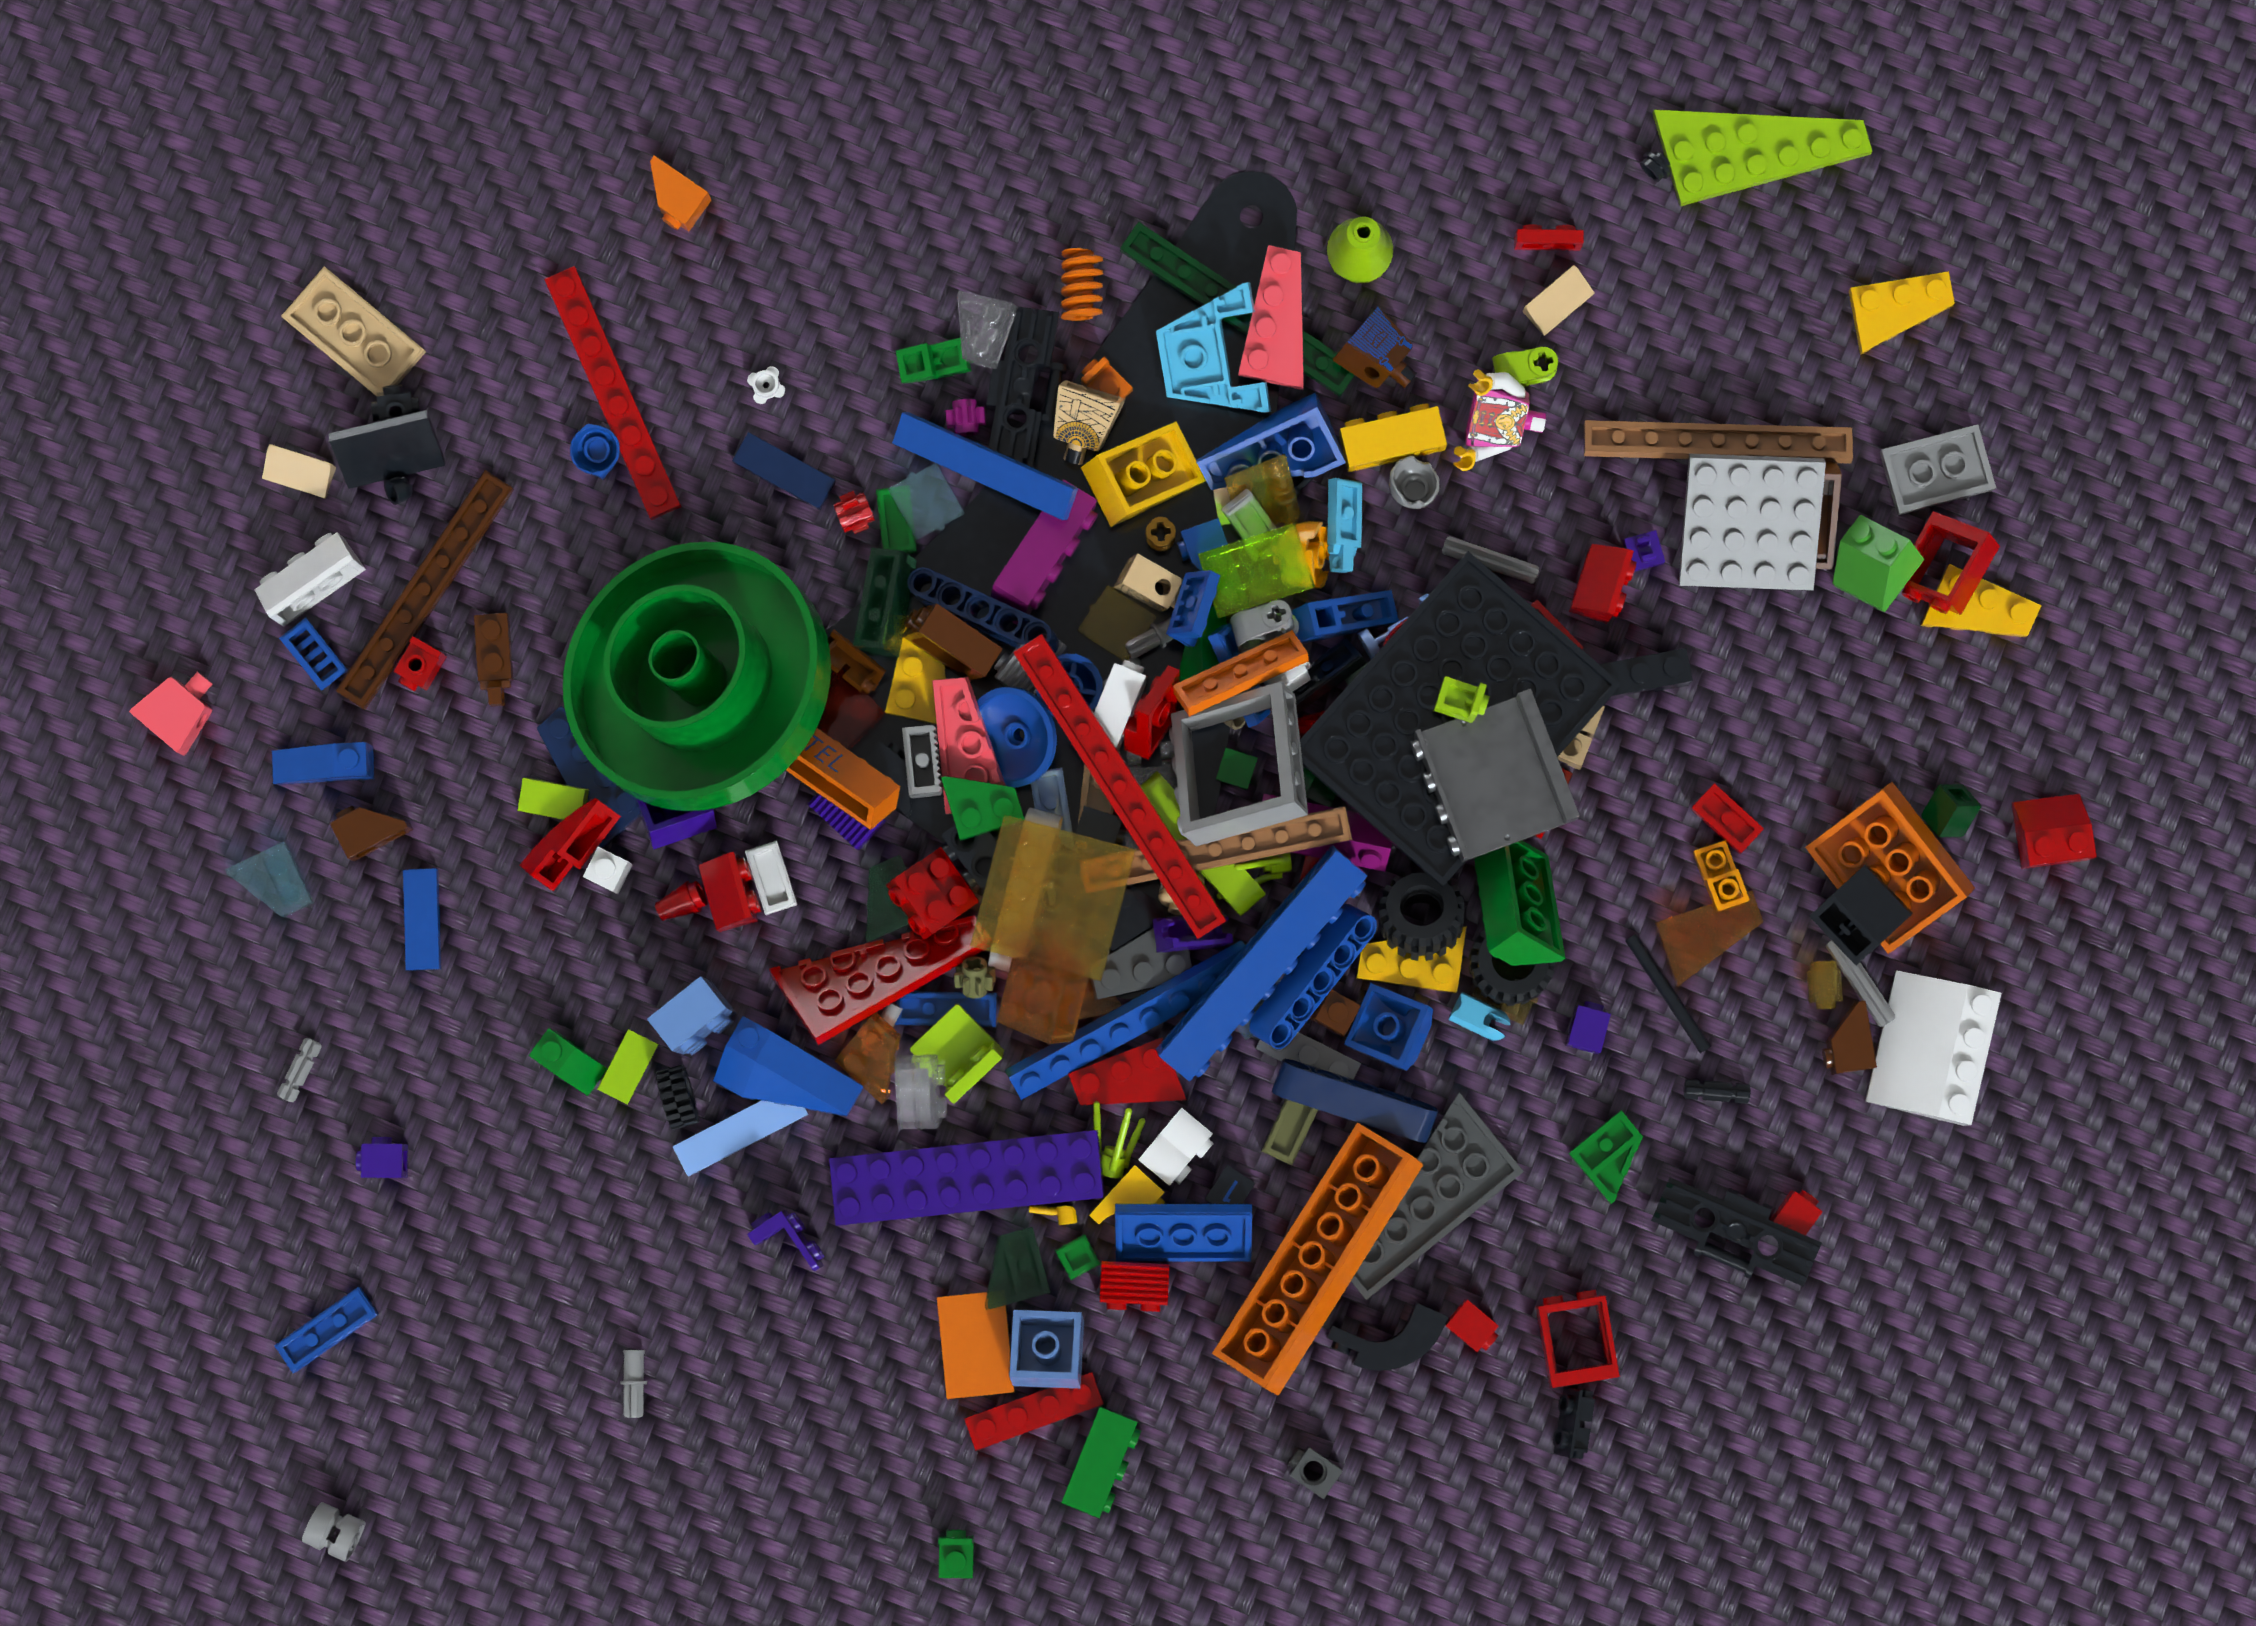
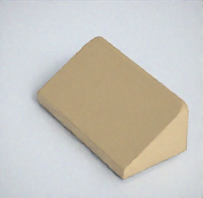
M1573 265L1524 307L1523 313L1545 336L1593 296L1595 292L1580 270Z
M269 444L262 479L326 499L336 467L329 462Z

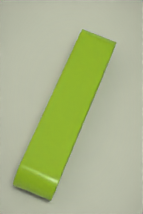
M1156 771L1140 786L1176 841L1187 839L1184 835H1181L1178 829L1177 819L1180 817V807L1176 801L1174 789ZM1235 864L1200 870L1202 875L1239 916L1244 915L1266 895L1245 869L1235 870Z

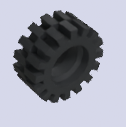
M681 1064L657 1071L656 1080L660 1092L659 1095L670 1128L675 1130L699 1123L694 1092L684 1065Z

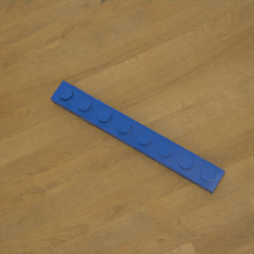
M1243 941L1235 943L1005 1069L1020 1099L1022 1100L1192 1007L1245 946Z

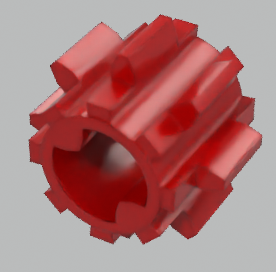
M853 490L839 496L840 502L833 504L844 532L853 530L854 534L869 529L868 523L875 521L864 492L855 495Z

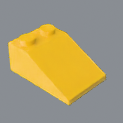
M1177 421L1100 453L1081 467L1110 527L1133 518L1206 481Z

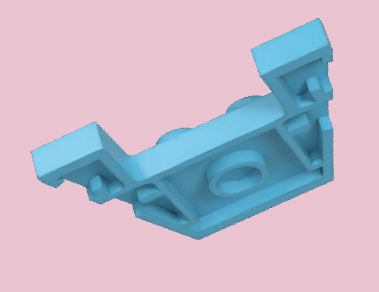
M1250 282L1242 283L1235 289L1156 331L1167 397L1264 413L1271 412L1267 382L1238 387L1232 386L1221 322L1225 317L1255 312Z

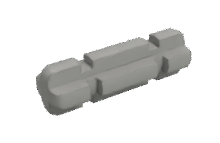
M305 1038L299 1048L301 1052L296 1054L285 1076L287 1080L281 1084L277 1092L281 1099L288 1102L296 1100L300 1092L298 1088L303 1086L314 1064L312 1059L317 1057L321 1050V1044L313 1039Z

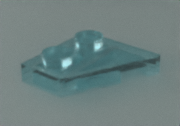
M285 842L225 869L228 876L235 879L281 917H286L314 903Z

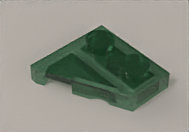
M897 855L869 868L866 931L868 943L909 925L907 915L901 907L896 906L892 902L888 894L889 889L886 887L887 883L907 870L901 855Z
M1033 1227L998 1236L985 1309L989 1310L1050 1293Z

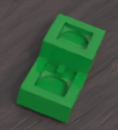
M962 337L932 345L924 343L896 350L901 383L903 384L938 379L972 371L966 339Z

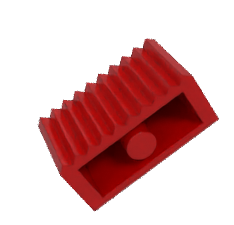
M1102 1261L1100 1302H1107L1106 1309L1127 1310V1304H1140V1311L1161 1312V1305H1168L1170 1264Z

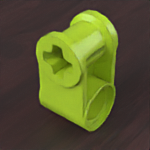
M1548 347L1506 352L1492 358L1495 373L1507 372L1524 387L1550 381L1557 372L1558 357ZM1544 358L1545 363H1550L1548 364L1547 371H1542L1540 366H1536L1538 359Z

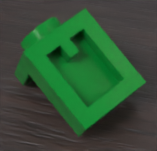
M946 1530V1536H939L938 1538L939 1578H973L974 1536H966V1530Z

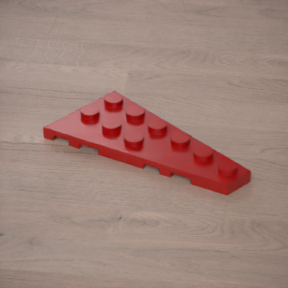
M975 915L951 921L925 940L921 935H914V932L911 931L901 934L902 938L885 943L883 939L832 952L830 957L815 961H811L810 958L798 961L799 965L781 969L780 966L769 968V972L817 1045H820L958 966L966 958L973 957L993 945L991 937Z

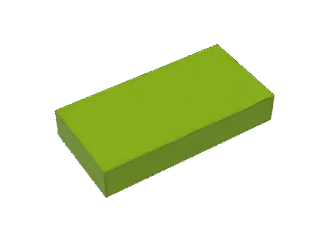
M526 777L522 779L517 811L565 819L587 803L589 789Z
M628 1029L597 1090L628 1105L659 1044Z

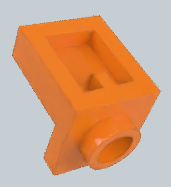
M1105 356L1099 362L1093 359L1081 372L1084 375L1081 378V385L1122 398H1126L1133 391V387L1110 365L1109 360Z

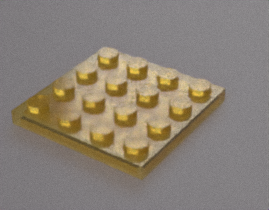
M1004 815L970 946L1102 981L1136 849Z

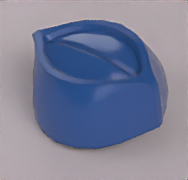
M586 424L577 432L570 446V456L576 467L602 480L605 479L615 466L620 453V445L614 433L605 427L593 424Z

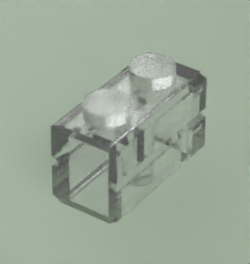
M938 1055L897 1056L894 1062L898 1129L938 1128L941 1118H946L947 1116L946 1097L940 1098L939 1086L945 1084L944 1065H938Z

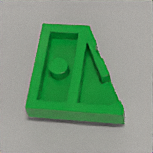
M948 776L941 777L960 841L1024 822L1025 819L1015 787Z
M1620 1110L1568 1154L1608 1203L1612 1204L1616 1200L1617 1193L1624 1177L1627 1175L1631 1161L1638 1150L1643 1136Z

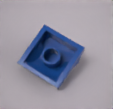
M1370 983L1344 1045L1386 1062L1395 1068L1407 1071L1416 1062L1432 1025L1433 1008Z

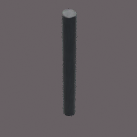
M1634 934L1625 940L1699 1053L1710 1048V1043L1638 935Z

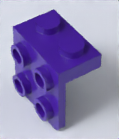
M783 1210L774 1216L769 1212L750 1224L754 1230L747 1235L754 1245L763 1243L785 1228L813 1271L819 1270L824 1266L821 1259L825 1255L814 1240L807 1241L802 1233L806 1227L795 1212L789 1214L787 1210Z

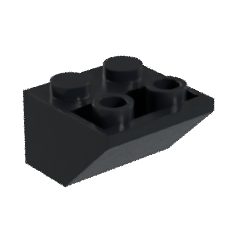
M1865 864L1809 917L1857 966L1908 919L1913 912Z

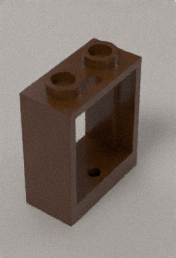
M937 603L923 606L918 611L916 609L912 610L904 622V626L907 628L902 637L959 676L969 677V680L985 677L1003 649Z

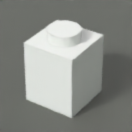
M597 847L583 877L619 894L633 864Z

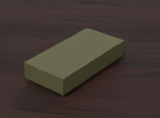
M1285 1099L1261 1152L1292 1166L1318 1109Z

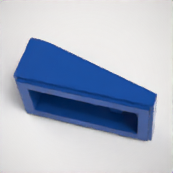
M306 617L279 637L321 691L348 671ZM307 630L311 635L295 646L291 641ZM313 641H316L319 646L303 657L300 651ZM324 651L327 657L312 668L308 662ZM333 662L336 667L320 679L317 673Z

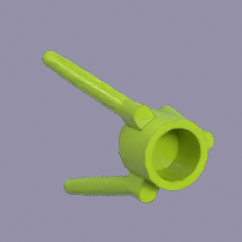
M1289 852L1264 857L1260 860L1235 864L1234 868L1235 870L1262 867L1263 872L1269 873L1254 879L1260 885L1270 880L1282 878V873L1291 872V856ZM1219 893L1217 894V899H1223Z
M1095 1101L1093 1103V1128L1098 1130L1102 1175L1110 1178H1122L1124 1168L1129 1167L1131 1155L1146 1121L1144 1118L1138 1121L1127 1148L1124 1150L1123 1145L1132 1114V1109L1127 1108L1116 1146H1105L1104 1151H1102L1100 1103Z

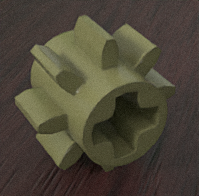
M975 956L968 957L963 960L962 965L956 966L954 987L962 988L963 995L968 998L977 999L984 997L988 991H993L995 967L987 968V961L985 959Z

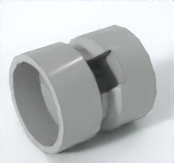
M321 1502L307 1524L302 1542L318 1550L326 1547L329 1555L347 1562L362 1536L366 1522L350 1514L342 1517L340 1516L339 1509ZM336 1528L341 1530L337 1539L332 1537Z

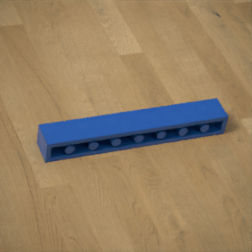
M1332 845L1156 1048L1158 1056L1189 1082L1194 1076L1200 1077L1210 1066L1211 1062L1209 1059L1217 1050L1221 1052L1229 1045L1233 1038L1231 1033L1238 1025L1244 1026L1255 1013L1253 1008L1261 999L1267 1000L1276 990L1277 985L1275 982L1283 973L1288 975L1294 970L1299 962L1297 957L1305 948L1311 949L1320 939V930L1327 922L1332 924L1342 914L1344 908L1341 906L1350 896L1355 898L1366 885L1364 880L1367 877L1365 872Z

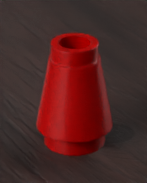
M686 881L656 902L655 908L660 919L665 921L701 912L702 907L706 906L708 902L705 892L698 881L692 883Z

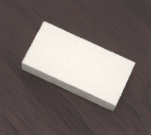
M778 841L746 850L745 854L765 915L798 905Z

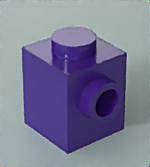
M372 1137L371 1144H362L361 1151L356 1153V1170L361 1171V1178H408V1144H392V1137Z

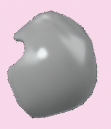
M1407 456L1398 460L1391 470L1389 490L1394 500L1400 505L1410 509L1425 508L1432 504L1439 492V477L1432 468L1431 463L1419 461L1415 456Z

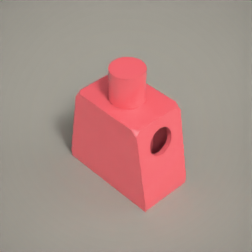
M198 671L185 686L177 679L169 677L132 707L129 712L174 751L185 756L212 713V709L201 698L213 684Z

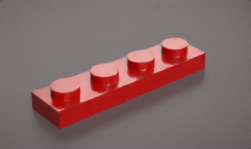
M1093 1372L1081 1376V1389L1049 1387L966 1417L964 1420L975 1451L1101 1406L1104 1403Z

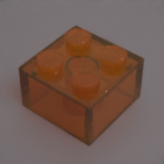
M1037 955L1014 957L1011 960L997 1022L1048 1044L1071 1042L1074 1040L1089 977Z

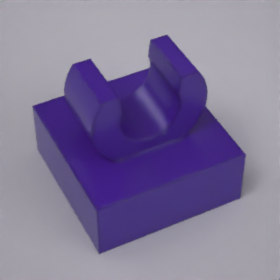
M1656 530L1623 540L1624 548L1634 551L1631 559L1637 562L1634 572L1665 563Z

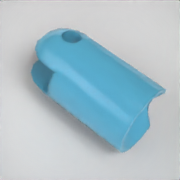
M1461 992L1448 1019L1492 1041L1501 1040L1505 1035L1489 1027L1491 1020L1511 1025L1510 1018L1505 1012L1464 992Z

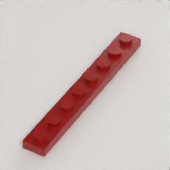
M570 267L544 279L607 423L618 439L620 452L649 518L653 520L682 507L576 267Z

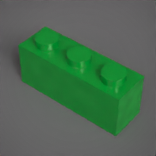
M1104 1406L1099 1407L1061 1503L1097 1518H1100L1102 1511L1109 1513L1116 1496L1110 1490L1115 1479L1122 1481L1129 1463L1123 1460L1128 1447L1135 1448L1142 1431L1136 1428L1138 1420Z

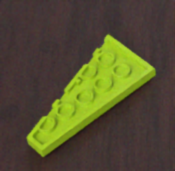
M1653 110L1652 113L1664 155L1670 162L1668 168L1679 206L1871 155L1873 152L1863 120Z

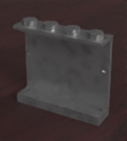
M1531 689L1518 693L1515 698L1486 708L1484 715L1478 714L1473 723L1455 719L1422 732L1421 729L1415 731L1413 735L1415 740L1411 741L1414 756L1417 761L1422 759L1427 770V772L1422 774L1429 793L1435 791L1439 804L1435 805L1436 814L1441 824L1447 823L1451 836L1447 837L1452 855H1459L1461 862L1565 825L1579 818V812Z

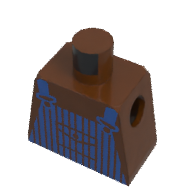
M1379 307L1374 310L1333 358V361L1374 388H1379L1388 376L1405 388L1417 374L1403 361L1413 348L1412 343Z

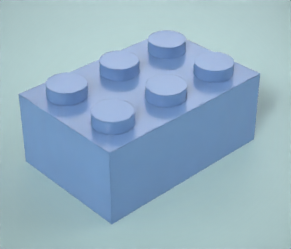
M700 976L648 1017L647 1020L671 1051L683 1055L686 1053L693 1055L707 1044L705 1038L712 1032L720 1034L733 1024L734 1021L731 1017L736 1014V1011L712 981Z

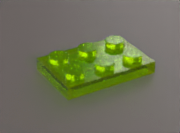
M1295 523L1198 554L1203 571L1212 570L1220 575L1217 594L1213 600L1218 618L1315 587Z

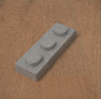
M1299 1032L1282 1049H1275L1262 1040H1259L1256 1050L1280 1062L1285 1058L1292 1059L1354 1079L1361 1065L1360 1062Z

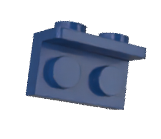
M1212 570L1185 573L1166 632L1168 636L1188 647L1196 645L1197 638L1202 637L1203 631L1207 626V617L1212 601L1217 594L1219 574Z

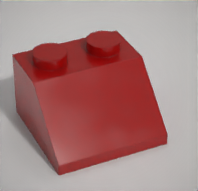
M2080 794L2012 802L2021 869L2087 861L2097 857L2092 823Z

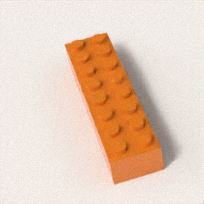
M1357 1122L1212 1354L1263 1388L1279 1396L1420 1172L1423 1164L1409 1153Z

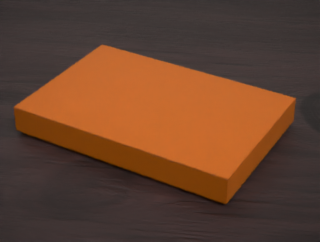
M1005 1290L937 1297L946 1398L955 1399L1015 1392L1009 1378L1011 1350Z

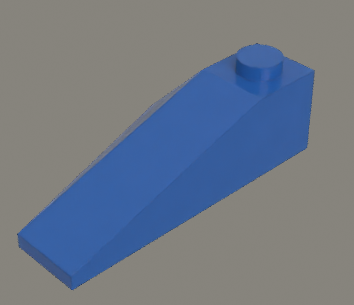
M1315 392L1281 408L1197 459L1196 463L1210 489L1215 490L1240 484L1248 486L1252 482L1266 480L1279 482L1289 477H1316L1345 464L1346 460L1330 419Z
M742 1016L725 1046L713 1080L716 1084L742 1098L769 1101L780 1105H792L842 1116H848L864 1088L863 1085Z

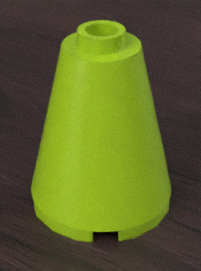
M1369 217L1351 218L1339 224L1330 235L1327 245L1328 261L1333 271L1349 280V282L1356 284L1369 283L1381 277L1389 267L1393 257V243L1387 230L1375 220Z

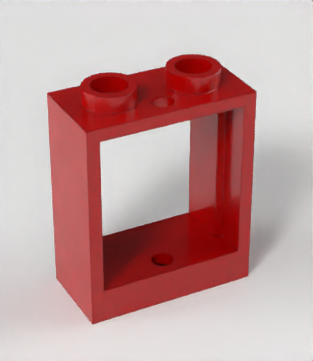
M1933 511L1914 544L1924 558V561L1903 587L1901 594L1915 603H1919L1920 600L1926 601L1933 609L1940 613L1947 614L1948 611L1961 615L2000 545L1989 532ZM1944 539L1974 550L1948 596L1919 585Z
M1596 1289L1577 1292V1299L1564 1301L1563 1295L1542 1298L1543 1305L1536 1306L1548 1382L1551 1388L1620 1377L1606 1295L1597 1296ZM1596 1306L1606 1364L1557 1371L1547 1313Z

